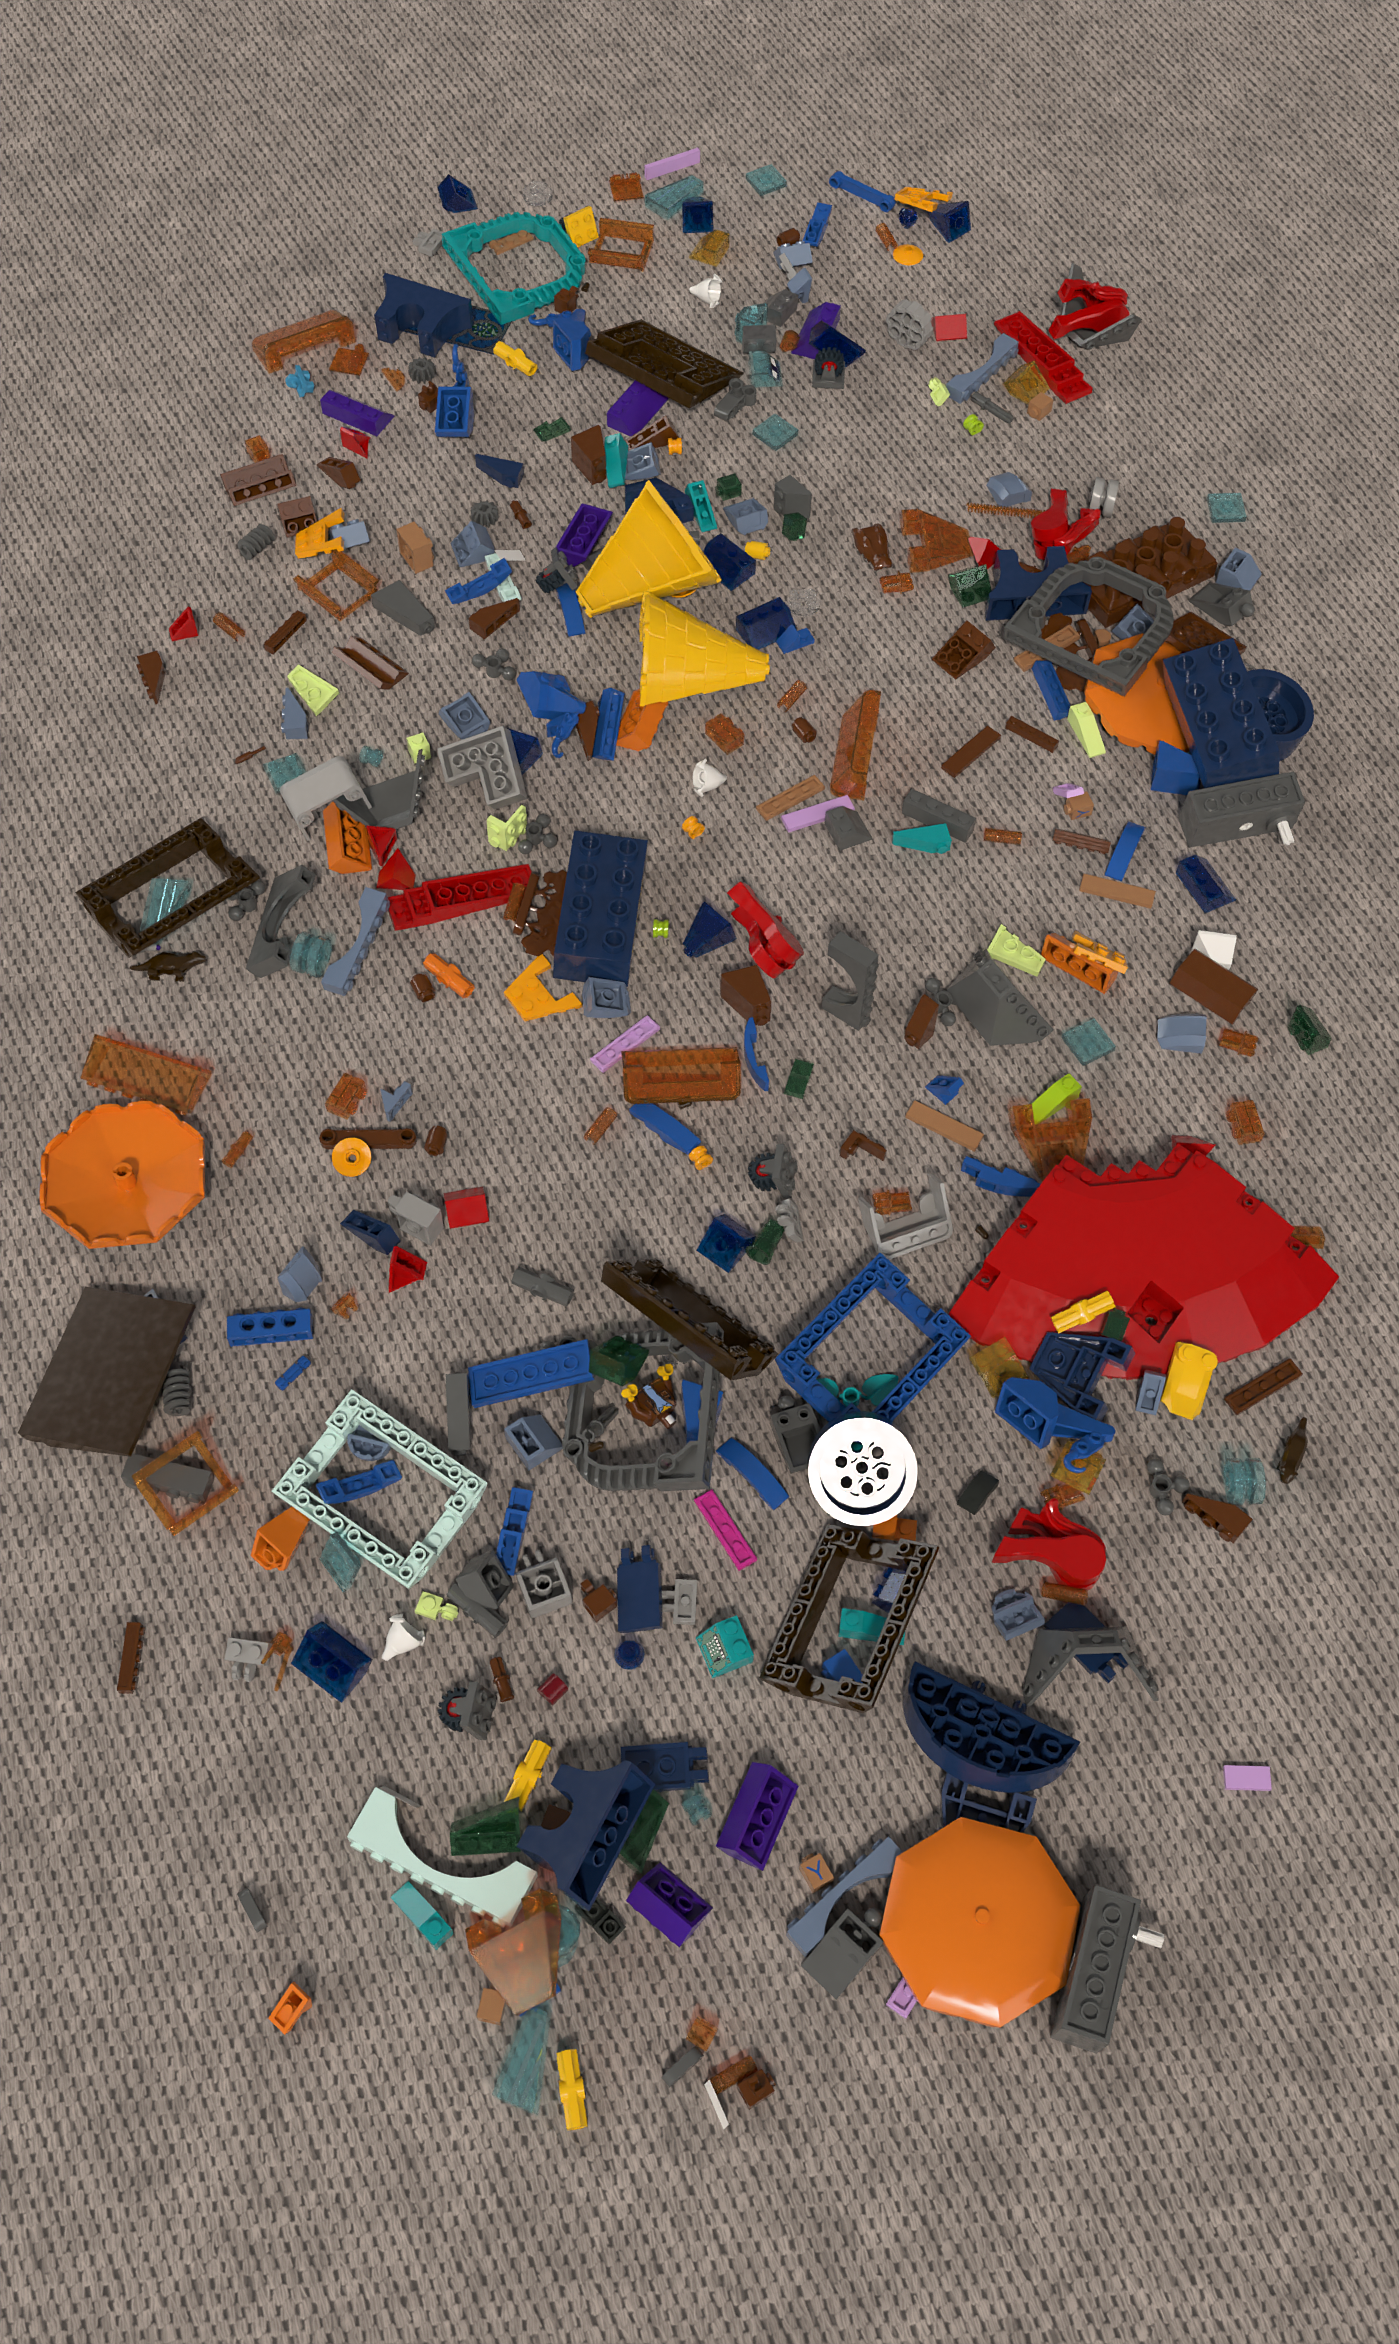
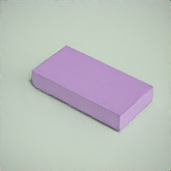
M1071 783L1053 787L1054 794L1065 798L1084 794L1083 787Z
M1223 1766L1225 1790L1271 1791L1272 1789L1270 1766Z

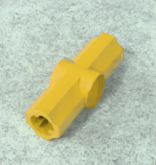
M501 341L496 343L493 352L505 360L507 366H511L513 369L517 368L527 376L535 374L538 369L537 364L526 358L521 349L517 348L514 350Z
M1105 1291L1088 1300L1084 1299L1071 1305L1069 1309L1055 1314L1051 1319L1057 1332L1061 1333L1078 1324H1085L1095 1319L1097 1315L1105 1313L1116 1306L1109 1292Z
M540 1740L533 1741L524 1761H521L513 1777L514 1782L504 1800V1804L522 1812L532 1789L536 1788L535 1783L537 1779L542 1776V1769L552 1747Z
M577 2049L556 2053L560 2076L558 2083L561 2103L564 2106L567 2131L588 2127L584 2099L586 2098L583 2077L580 2076Z

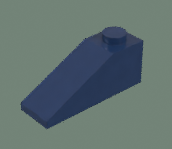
M481 454L475 455L476 467L502 485L509 488H519L524 476L523 463Z
M355 1210L340 1223L370 1247L386 1255L392 1252L393 1247L401 1242L389 1224Z

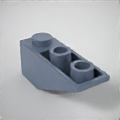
M286 688L285 695H282L283 706H285V709H282V719L284 720L281 723L282 733H285L286 739H308L306 714L290 689Z

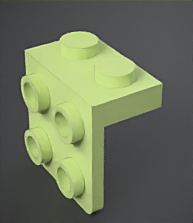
M521 805L506 823L492 815L488 817V842L493 847H499L507 851L510 846H515L520 834L524 835L526 833V807Z

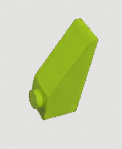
M1068 1073L1050 1086L1022 1114L1035 1127L1079 1098L1082 1086Z

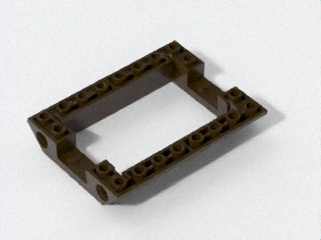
M199 818L75 893L93 920L122 952L130 958L260 879V876L240 856L235 859L224 848L220 836L202 818ZM199 851L227 878L224 882L138 933L139 936L129 923L125 925L118 918L111 907V904Z
M656 1258L637 1260L634 1266L626 1260L606 1261L604 1263L601 1277L603 1284L729 1380L757 1376L777 1357L778 1353L774 1351L775 1347L766 1341L762 1342L758 1339L759 1335L750 1329L746 1330L742 1327L743 1323L726 1315L727 1311L724 1308L713 1305L708 1296L697 1293L692 1284L681 1281L679 1279L680 1276L672 1270L668 1271L663 1267L664 1264ZM717 1322L724 1331L723 1339L707 1332V1327L702 1323Z
M827 1524L759 1678L793 1696L860 1713H865L872 1709L936 1558L939 1546L900 1538L896 1545L871 1540L862 1530ZM846 1558L906 1571L862 1676V1683L855 1682L854 1679L841 1676L839 1682L814 1676L805 1667L800 1666Z

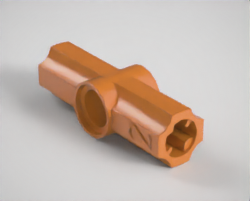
M430 953L423 962L424 967L436 976L439 983L442 982L446 985L445 988H451L462 998L470 996L475 989L474 985L461 975L460 970L454 964H447L435 953Z

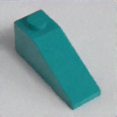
M617 433L606 436L604 443L609 488L625 485L628 444L622 435Z
M704 480L687 484L684 491L694 506V517L701 532L718 529Z
M946 823L894 831L892 836L893 845L939 854L950 851L952 841Z
M842 1608L838 1637L877 1642L887 1618L866 1611ZM905 1632L899 1645H904Z
M409 1881L390 1897L435 1950L454 1934L451 1927Z

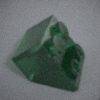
M986 564L972 566L948 574L951 590L962 608L988 600L992 589Z
M1302 1005L1296 1007L1288 1029L1290 1034L1295 1035L1300 1049L1305 1050L1307 1055L1328 1048L1332 1038L1314 1011Z
M614 1336L591 1349L588 1372L623 1387L635 1380L650 1350L642 1347L640 1344L629 1342L621 1336Z

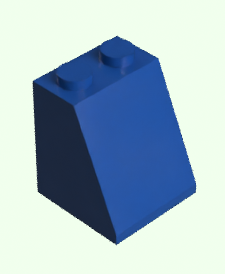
M1159 741L1153 761L1151 790L1188 795L1189 791L1199 790L1200 776L1192 755L1164 741Z
M683 1380L681 1401L687 1445L689 1441H698L700 1422L698 1410L701 1409L700 1390L703 1389V1385ZM722 1391L718 1392L716 1424L722 1410Z

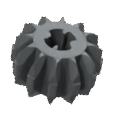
M419 357L409 363L408 374L412 381H417L418 384L423 381L425 384L426 380L431 381L435 377L436 370L431 359L427 360L426 357L423 359Z
M480 500V503H474V506L471 507V520L482 526L486 525L488 528L490 524L495 526L499 516L498 508L494 505V502L489 503L488 500L485 502Z

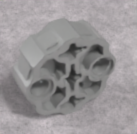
M907 299L900 301L886 317L890 336L905 348L917 350L933 334L930 314L916 301L912 302Z

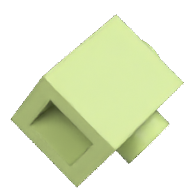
M424 733L406 738L408 751L414 763L417 762V755L420 749H423L422 755H425V760L431 758L430 745Z

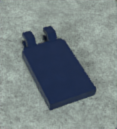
M651 1545L641 1546L643 1560L641 1562H635L634 1552L630 1548L621 1549L622 1564H619V1568H617L618 1632L620 1633L663 1628L661 1564L655 1559V1549L651 1548Z
M1076 1596L1044 1624L1046 1629L1105 1627ZM1121 1653L1076 1654L1074 1656L1090 1675L1093 1672L1095 1674L1098 1673L1107 1683L1111 1682L1116 1675L1115 1671L1107 1665L1111 1659L1123 1670L1129 1665Z
M688 1742L621 1747V1763L624 1760L632 1762L655 1783L652 1792L689 1790L691 1787H694V1783H709L708 1770H693V1760H708L706 1747L692 1748Z

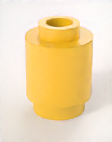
M747 542L745 555L749 558L765 560L766 557L770 556L771 548L768 547V543Z

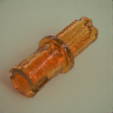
M247 1131L243 1132L236 1143L231 1144V1149L221 1162L232 1168L238 1158L244 1155V1150L253 1139V1136Z

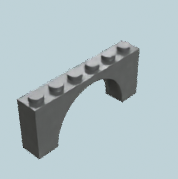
M300 865L274 878L246 965V970L259 978L283 969L289 964L293 950L276 941L279 927L289 909L301 896L312 890L316 874L305 866Z
M839 931L828 944L827 955L839 963L850 975L855 983L858 994L845 992L833 986L822 998L821 1008L859 1031L862 1027H867L871 1021L870 1013L873 1009L871 1005L874 1000L873 992L876 988L874 984L877 979L876 971L879 967V955Z

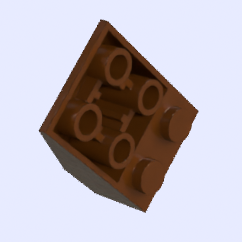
M966 620L931 660L956 680L985 660L996 647L991 639Z

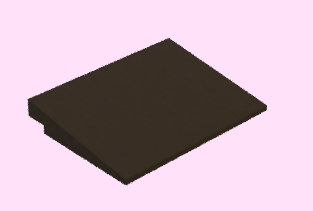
M642 319L598 332L596 339L588 341L585 354L689 409L728 386L731 379H739L744 374V372Z
M85 1286L18 1434L26 1440L42 1442L50 1447L131 1457L196 1306L188 1303Z

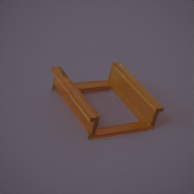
M600 218V234L594 249L589 248L588 250L589 263L633 268L644 272L654 243V225ZM605 236L645 242L640 255L601 250Z
M337 549L331 550L332 562L307 581L299 575L294 577L293 580L297 583L299 591L304 592L337 618L338 621H342L371 599V594L377 592L376 584L379 580L342 551L338 552ZM337 569L368 591L342 612L339 606L314 587Z
M198 1431L131 1476L135 1486L165 1529L173 1537L239 1491L235 1483L232 1484L202 1442V1436ZM195 1446L224 1490L176 1523L150 1487L146 1478Z

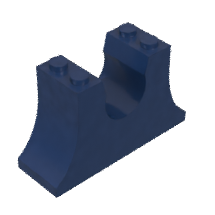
M385 273L383 275L385 298L374 314L378 340L393 344L399 339L400 334L405 329L417 328L420 352L435 358L449 338L460 331L472 328L474 325L471 299L392 274Z
M1047 547L1043 571L1038 573H1031L1021 568L1018 562L1019 557L1014 549L997 550L993 569L995 589L988 596L985 620L1011 619L1027 599H1031L1050 574L1054 573L1056 569L1063 568L1064 565L1069 564L1065 547ZM1083 582L1070 585L1046 611V617L1060 612L1063 615L1087 614L1092 594L1091 586Z
M624 1760L617 1766L601 1771H585L561 1763L551 1785L573 1803L571 1815L563 1825L553 1830H546L541 1826L528 1825L516 1846L539 1866L553 1871L557 1879V1888L587 1911H590L655 1786L651 1779L632 1762Z

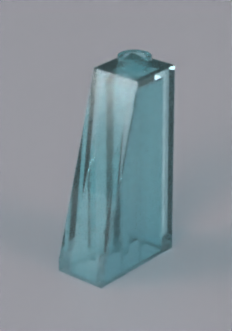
M691 175L645 195V207L662 218L669 220L703 194L704 182Z
M152 878L139 933L185 905L192 892L189 881ZM165 937L155 942L154 944H161Z
M535 2008L534 2011L527 2010L492 2093L494 2098L537 2117L540 2112L551 2024L550 2018L547 2017L548 2013L539 2008Z

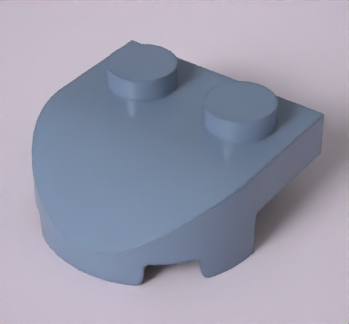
M360 1425L352 1434H348V1446L352 1454L359 1459L366 1461L379 1460L384 1458L391 1450L388 1443H384Z
M1010 1589L999 1593L995 1597V1602L992 1606L993 1621L1005 1641L1045 1624L1044 1617L1034 1605L1033 1597L1029 1593H1017L1015 1589Z

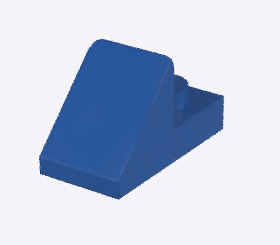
M792 624L776 640V643L783 654L813 644L815 639L807 628L797 631Z
M938 1075L925 1088L946 1105L959 1094V1088L964 1082L961 1077Z

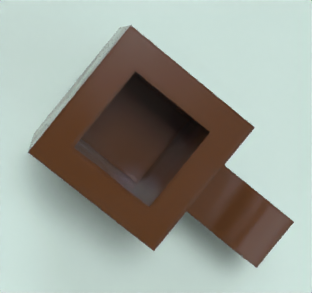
M572 286L570 290L562 288L554 296L555 311L560 314L563 311H570L572 313L576 309V299L579 297L576 292L579 288Z
M429 381L428 387L422 386L418 399L420 408L432 413L437 409L438 388Z

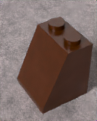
M596 425L571 437L572 462L592 485L601 483L606 479V455L601 426Z
M757 965L721 974L720 996L747 1022L751 1017H753L755 1025L763 1026L770 1021L772 1001Z

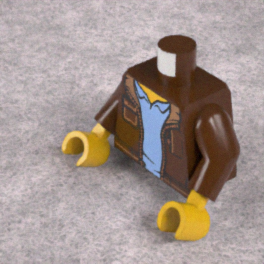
M665 1364V1367H658L657 1373L663 1379L657 1378L639 1390L634 1384L627 1385V1388L621 1392L624 1398H628L625 1406L630 1410L632 1417L644 1422L648 1427L661 1422L666 1429H670L677 1422L671 1415L677 1405L674 1398L672 1381L669 1378V1375L674 1370L671 1364Z

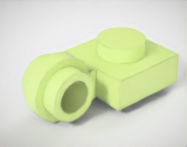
M931 378L928 386L933 391L930 393V396L937 406H941L950 396V393L945 384L938 378Z
M423 1591L415 1613L436 1620L440 1612L442 1613V1618L453 1621L458 1616V1607L449 1603L441 1607L444 1601L442 1597Z

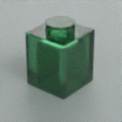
M735 473L717 478V486H715L716 495L720 496L723 501L741 496L742 484Z
M799 512L784 514L782 534L791 541L805 538L807 518Z
M1115 1308L1113 1312L1107 1311L1099 1334L1122 1342L1130 1318L1125 1316L1126 1312Z

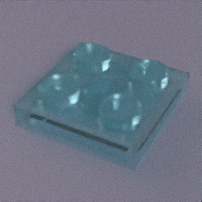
M772 164L746 173V180L760 196L787 187V181Z
M773 414L754 428L752 435L777 451L795 438L799 430L777 414Z
M1241 493L1208 494L1207 501L1212 523L1245 522L1246 513Z
M297 753L263 764L275 794L280 792L283 784L306 773Z
M1095 1018L1062 1035L1063 1041L1082 1066L1115 1051L1116 1048Z
M338 1532L331 1534L320 1556V1561L342 1592H345L351 1588L361 1564L358 1557L349 1549L345 1539L341 1538Z

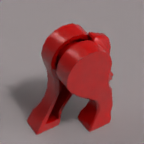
M1065 279L1057 292L1062 303L1069 302L1076 297H1082L1085 308L1068 315L1056 316L1048 331L1054 340L1080 328H1089L1100 332L1129 316V311L1126 307L1128 294L1122 288L1101 286L1098 281L1092 283L1081 279Z
M1051 488V507L1031 521L1035 556L1038 559L1045 560L1047 547L1064 546L1066 555L1069 554L1075 544L1082 541L1098 526L1101 514L1100 509L1081 508V518L1069 525L1067 491Z
M741 881L727 892L740 905L731 915L747 930L750 936L749 952L753 960L768 976L776 979L786 969L790 970L796 966V961L804 955L803 948L793 934L781 923L782 918L778 915L774 916L759 901L749 885Z
M1056 1498L1050 1499L1044 1505L1040 1514L1031 1513L1025 1508H1020L1008 1534H1032L1035 1537L1012 1538L1004 1536L994 1554L992 1563H1008L1017 1560L1038 1561L1049 1566L1056 1581L1065 1590L1073 1593H1083L1092 1589L1099 1580L1106 1563V1546L1101 1538L1090 1529L1064 1517L1059 1511V1502Z

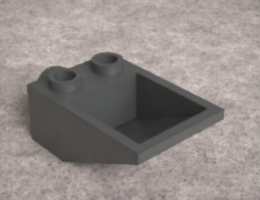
M1211 582L1188 600L1220 624L1233 626L1242 617H1250L1255 612L1250 590Z
M783 1396L778 1401V1407L782 1412L770 1415V1426L778 1448L792 1474L808 1469L810 1448L820 1428L812 1406L809 1403L794 1408L795 1402L793 1398Z
M869 1908L864 1913V1921L862 1922L847 1909L801 1965L836 2000L882 1947L883 1941L870 1930L871 1927L874 1928L881 1924V1912L876 1908ZM851 1925L853 1927L852 1933H846L844 1927ZM863 1942H869L871 1948L864 1950L862 1948Z

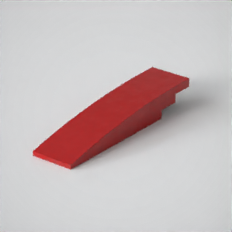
M1021 311L994 322V325L1001 334L1004 333L1019 342L1017 348L1019 356L1065 404L1092 393L1093 388L1083 379L1084 373L1075 366V359Z
M529 864L422 882V887L405 889L402 895L388 897L390 902L388 913L394 931L433 924L522 900L531 875Z

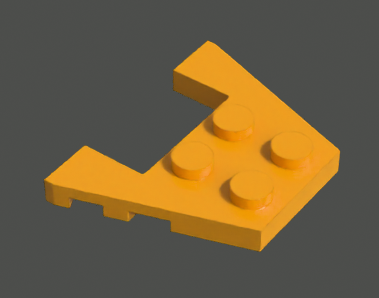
M904 187L895 193V200L901 204H909L933 212L937 209L938 203L930 200L937 199L948 202L951 200L953 192L947 191V194H942L939 190L927 192L922 188Z
M342 508L296 534L295 554L298 559L317 556V552L324 551L325 554H328L334 549H337L338 552L344 551V541L341 536L328 541V528L344 522Z
M1075 930L1072 935V941L1077 943L1074 947L1075 954L1080 956L1084 954L1088 956L1089 960L1095 961L1096 959L1104 963V966L1125 974L1128 968L1127 961L1124 958L1125 955L1118 951L1113 952L1104 944L1097 943Z
M543 954L537 956L504 991V996L524 1021L582 1007V1003L573 992L555 1001L536 977L551 968V964Z

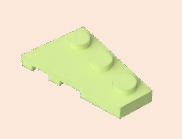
M299 664L287 676L289 682L316 716L339 694L337 688Z
M1002 924L987 949L993 959L1037 977L1046 960L1029 945L1026 946L1019 941L1018 936L1009 933Z

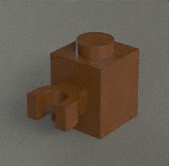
M588 1579L580 1583L582 1586L581 1590L586 1595L582 1599L583 1606L595 1622H598L617 1607L616 1599L618 1597L611 1588L607 1589L603 1584L595 1590Z
M761 2069L739 2083L737 2089L750 2110L773 2095L775 2092L773 2087L776 2084L770 2073L767 2072L765 2074Z

